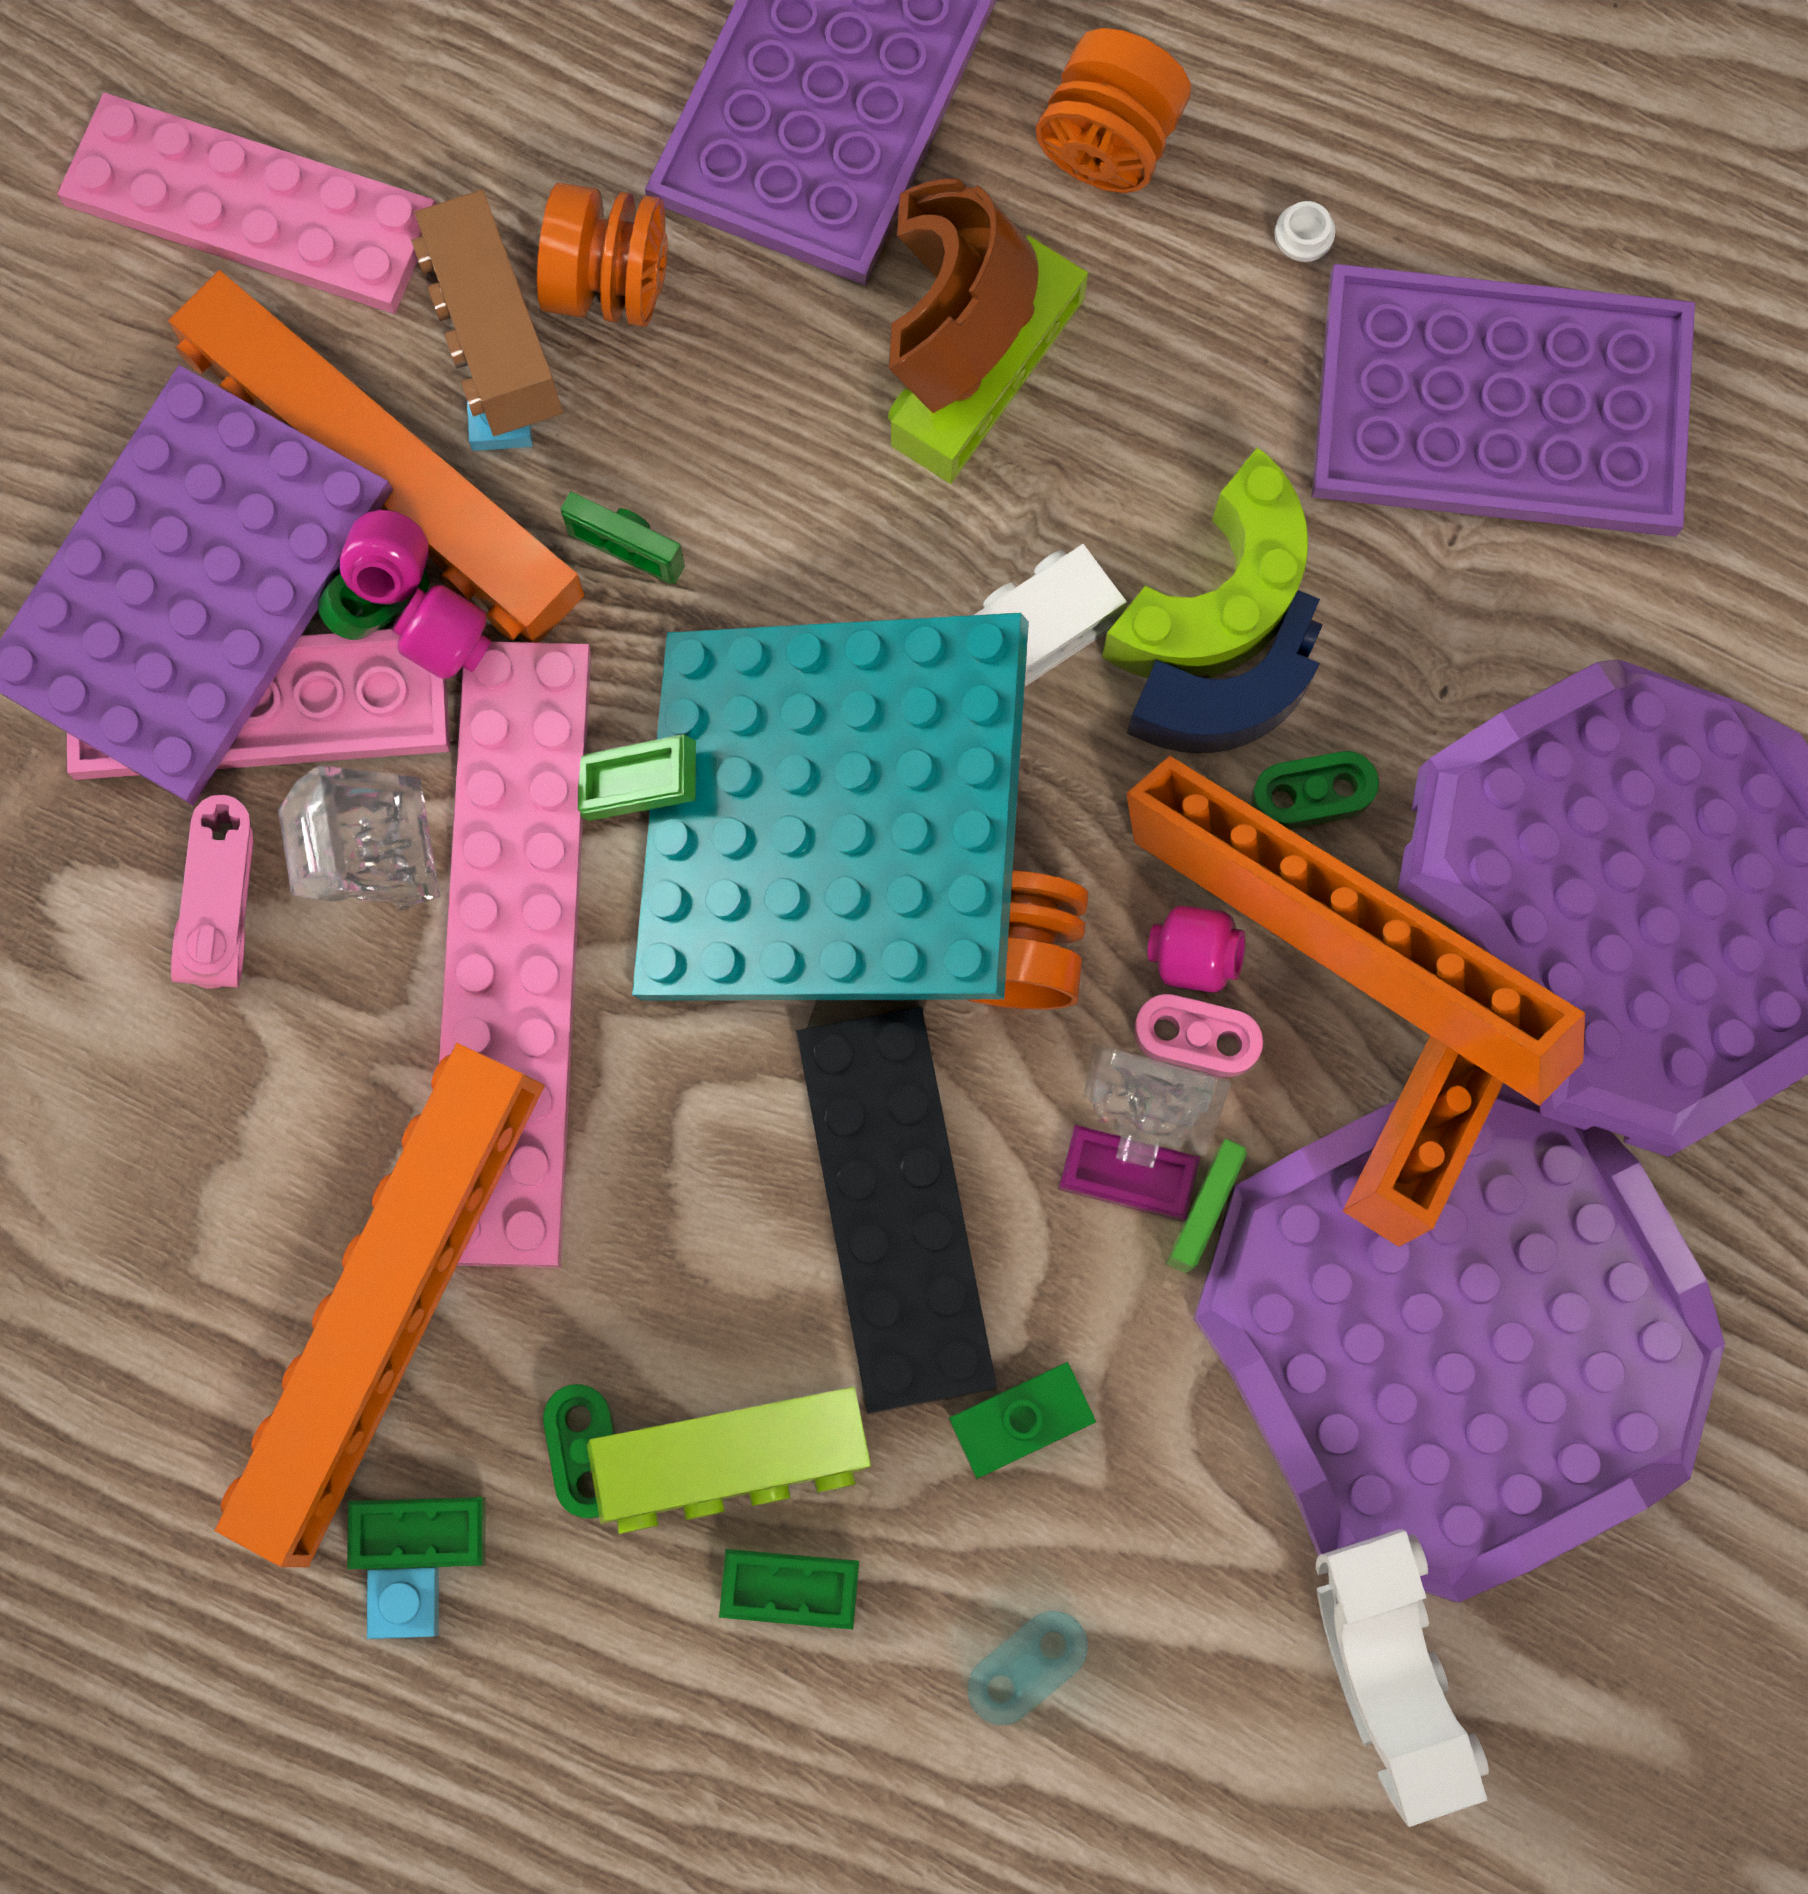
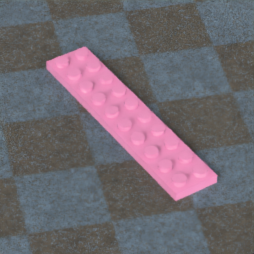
M491 642L473 672L463 667L439 1062L445 1056L451 1054L457 1042L544 1084L545 1087L457 1266L561 1268L583 818L580 815L581 811H578V781L581 757L587 752L591 649L589 644Z

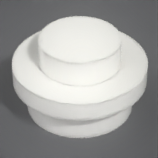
M1302 201L1285 209L1279 216L1275 227V240L1279 249L1289 258L1301 262H1310L1323 257L1330 250L1335 238V224L1330 214L1322 205L1312 201Z

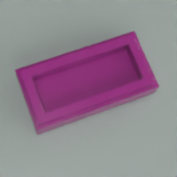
M1075 1125L1058 1190L1184 1222L1201 1157Z

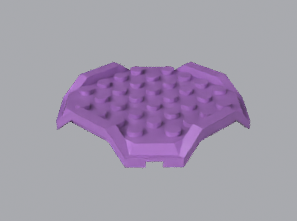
M1616 659L1596 662L1502 711L1429 758L1419 767L1411 811L1417 812L1412 841L1404 849L1397 890L1454 926L1462 937L1585 1012L1583 1063L1539 1106L1541 1116L1583 1130L1596 1126L1624 1135V1143L1669 1157L1752 1110L1808 1075V744L1800 733L1736 700Z
M1503 1084L1434 1229L1400 1247L1343 1212L1398 1099L1310 1143L1236 1185L1230 1195L1212 1263L1206 1275L1193 1318L1230 1373L1292 1490L1317 1555L1319 1556L1397 1529H1403L1407 1532V1535L1414 1534L1417 1537L1424 1551L1428 1565V1574L1420 1576L1425 1593L1452 1602L1464 1601L1532 1571L1648 1509L1690 1480L1725 1346L1707 1279L1636 1157L1611 1131L1596 1126L1583 1130L1541 1116L1537 1104L1506 1084Z

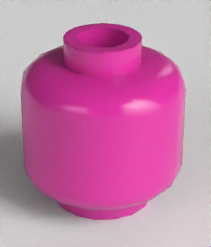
M381 509L367 512L353 523L339 558L340 574L346 586L358 597L378 604L389 605L403 602L414 594L421 581L429 557L428 540L418 524L399 512Z
M436 585L426 593L417 588L392 629L394 633L400 636L397 645L399 653L441 679L453 677L461 667L473 672L492 641L482 635L487 619L485 612L477 605L443 585Z
M1182 905L1176 906L1169 912L1163 925H1153L1148 941L1149 962L1158 963L1161 980L1166 985L1216 993L1225 987L1229 979L1237 980L1240 976L1245 954L1244 930L1236 929L1233 917L1224 911Z

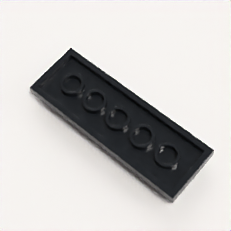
M922 1007L796 1030L867 1414L996 1390L997 1384Z

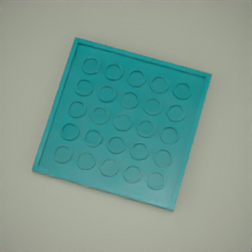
M1022 613L667 632L657 739L685 734L696 740L695 801L650 809L632 996L642 1001L1004 999L1029 621Z

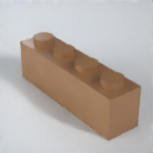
M482 189L414 211L422 236L411 239L423 275L432 272L436 273L438 283L428 285L427 287L439 321L449 318L453 321L455 330L445 332L444 336L456 369L468 365L472 377L462 380L461 384L473 417L485 413L494 437L563 414L552 375L484 190Z

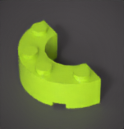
M1257 447L1220 492L1212 522L1229 540L1236 559L1234 575L1215 591L1192 598L1167 596L1145 585L1107 632L1102 658L1129 673L1144 678L1149 677L1156 660L1198 677L1208 675V678H1212L1231 671L1252 659L1273 639L1284 621L1305 571L1308 555V533L1304 511L1296 491L1281 468Z

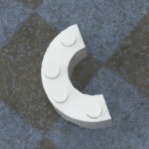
M1397 1529L1319 1555L1316 1561V1572L1318 1576L1328 1573L1329 1584L1318 1587L1317 1594L1335 1668L1363 1745L1374 1744L1382 1762L1387 1768L1378 1772V1778L1398 1814L1408 1827L1488 1801L1481 1780V1776L1489 1773L1483 1748L1474 1733L1467 1734L1457 1721L1444 1696V1693L1448 1692V1682L1443 1666L1436 1653H1428L1422 1628L1429 1626V1620L1423 1603V1599H1426V1594L1420 1576L1428 1574V1565L1417 1537L1414 1534L1407 1535V1532L1403 1529Z

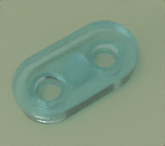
M1059 1611L1041 1612L1028 1620L980 1660L972 1669L967 1682L968 1699L978 1716L996 1725L1015 1723L1071 1678L1082 1667L1087 1656L1088 1641L1083 1627L1075 1618ZM1048 1632H1058L1065 1641V1649L1057 1658H1047L1040 1650V1641ZM998 1675L1007 1676L1013 1683L1011 1697L1003 1702L992 1700L988 1694L990 1680Z

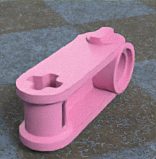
M227 795L210 796L199 803L194 809L191 818L180 915L176 923L172 946L171 980L174 983L195 984L206 989L220 987L239 988L245 950L244 924L254 840L253 831L250 827L249 813L245 806L234 797ZM220 823H232L233 829L227 831L225 840L214 839L213 833L218 832Z

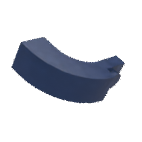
M1298 590L1271 650L1257 666L1242 675L1227 679H1207L1156 660L1131 716L1127 734L1150 744L1178 752L1215 753L1244 746L1274 730L1298 706L1320 663L1309 659V655L1323 625L1312 620L1320 599Z

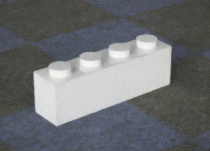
M1084 544L1068 554L1064 550H1058L1050 554L1036 566L1033 577L1017 587L1013 583H1008L998 588L984 601L983 606L985 608L974 614L1022 613L1029 621L1025 686L1106 634L1125 611L1127 601Z

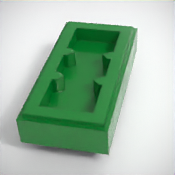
M570 491L560 509L569 536L670 585L671 583L676 584L685 567L681 544L650 530L649 523L630 510L619 508L615 513Z
M1068 1362L948 1418L976 1480L1096 1423L1094 1415Z
M485 1497L348 1501L347 1570L485 1566Z
M725 1549L719 1618L853 1630L860 1561Z

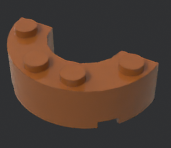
M956 178L925 182L905 190L899 195L897 236L931 271L936 280L929 292L911 311L892 323L889 369L932 413L937 412L954 401L966 400L978 390L982 379L1004 356L1022 327L1032 318L1035 310L1033 301L1038 285V261L1032 244L984 189L978 185L974 188L966 187L960 179Z

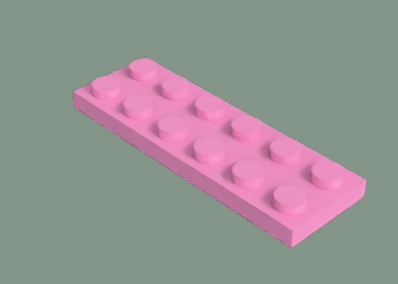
M104 92L57 193L59 199L66 207L395 314L418 261L411 239L420 237L422 234L414 211L436 205L434 199Z
M392 629L377 630L360 640L345 639L335 633L300 636L217 769L450 752L447 679L438 678L402 656L397 648L400 636L394 633ZM67 733V773L74 780L139 775Z

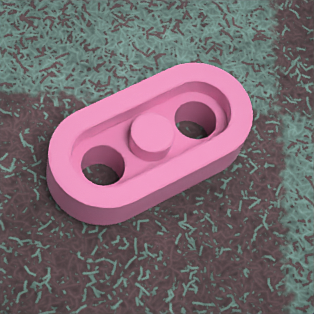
M1162 994L1148 1000L1141 1007L1134 1023L1136 1043L1148 1057L1221 1077H1236L1247 1072L1258 1060L1263 1048V1036L1260 1027L1246 1013L1173 994ZM1159 1021H1169L1176 1027L1177 1036L1172 1040H1162L1155 1034L1154 1025ZM1222 1036L1234 1038L1239 1045V1052L1234 1056L1223 1055L1217 1048V1039Z

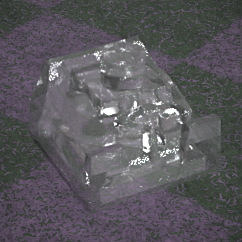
M318 765L295 782L278 809L291 895L323 901H341L347 898H356L364 901L395 902L397 910H404L440 897L420 777Z
M1093 1043L1083 1097L1089 1099V1102L1092 1103L1093 1111L1098 1114V1121L1108 1124L1110 1118H1114L1113 1129L1122 1134L1116 1158L1154 1168L1160 1144L1180 1149L1185 1142L1186 1147L1194 1153L1206 1155L1232 1081L1217 1075Z

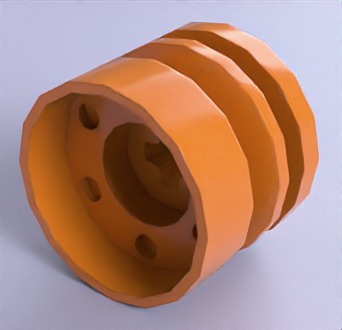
M1100 28L1088 31L1077 42L1062 72V84L1051 94L1048 100V107L1041 114L1036 124V140L1051 161L1061 170L1082 182L1104 191L1119 193L1139 191L1150 182L1156 169V162L1165 151L1166 138L1175 130L1190 99L1191 83L1183 67L1167 51L1148 39L1117 29Z
M557 182L551 189L546 204L538 250L537 292L541 311L585 318L590 310L595 293L600 292L601 309L605 321L617 323L625 306L628 324L647 327L652 319L657 297L661 293L667 266L668 238L665 231L663 200L659 197L644 195L636 213L633 195L620 192L614 201L609 218H604V207L600 190Z
M1013 870L1004 999H970L968 1001L996 1007L1033 1010L1060 1009L1076 1005L1079 995L1082 957L1074 951L1058 945L1083 939L1086 923L1078 916L1086 913L1089 892L1081 885L1064 878L1030 871Z

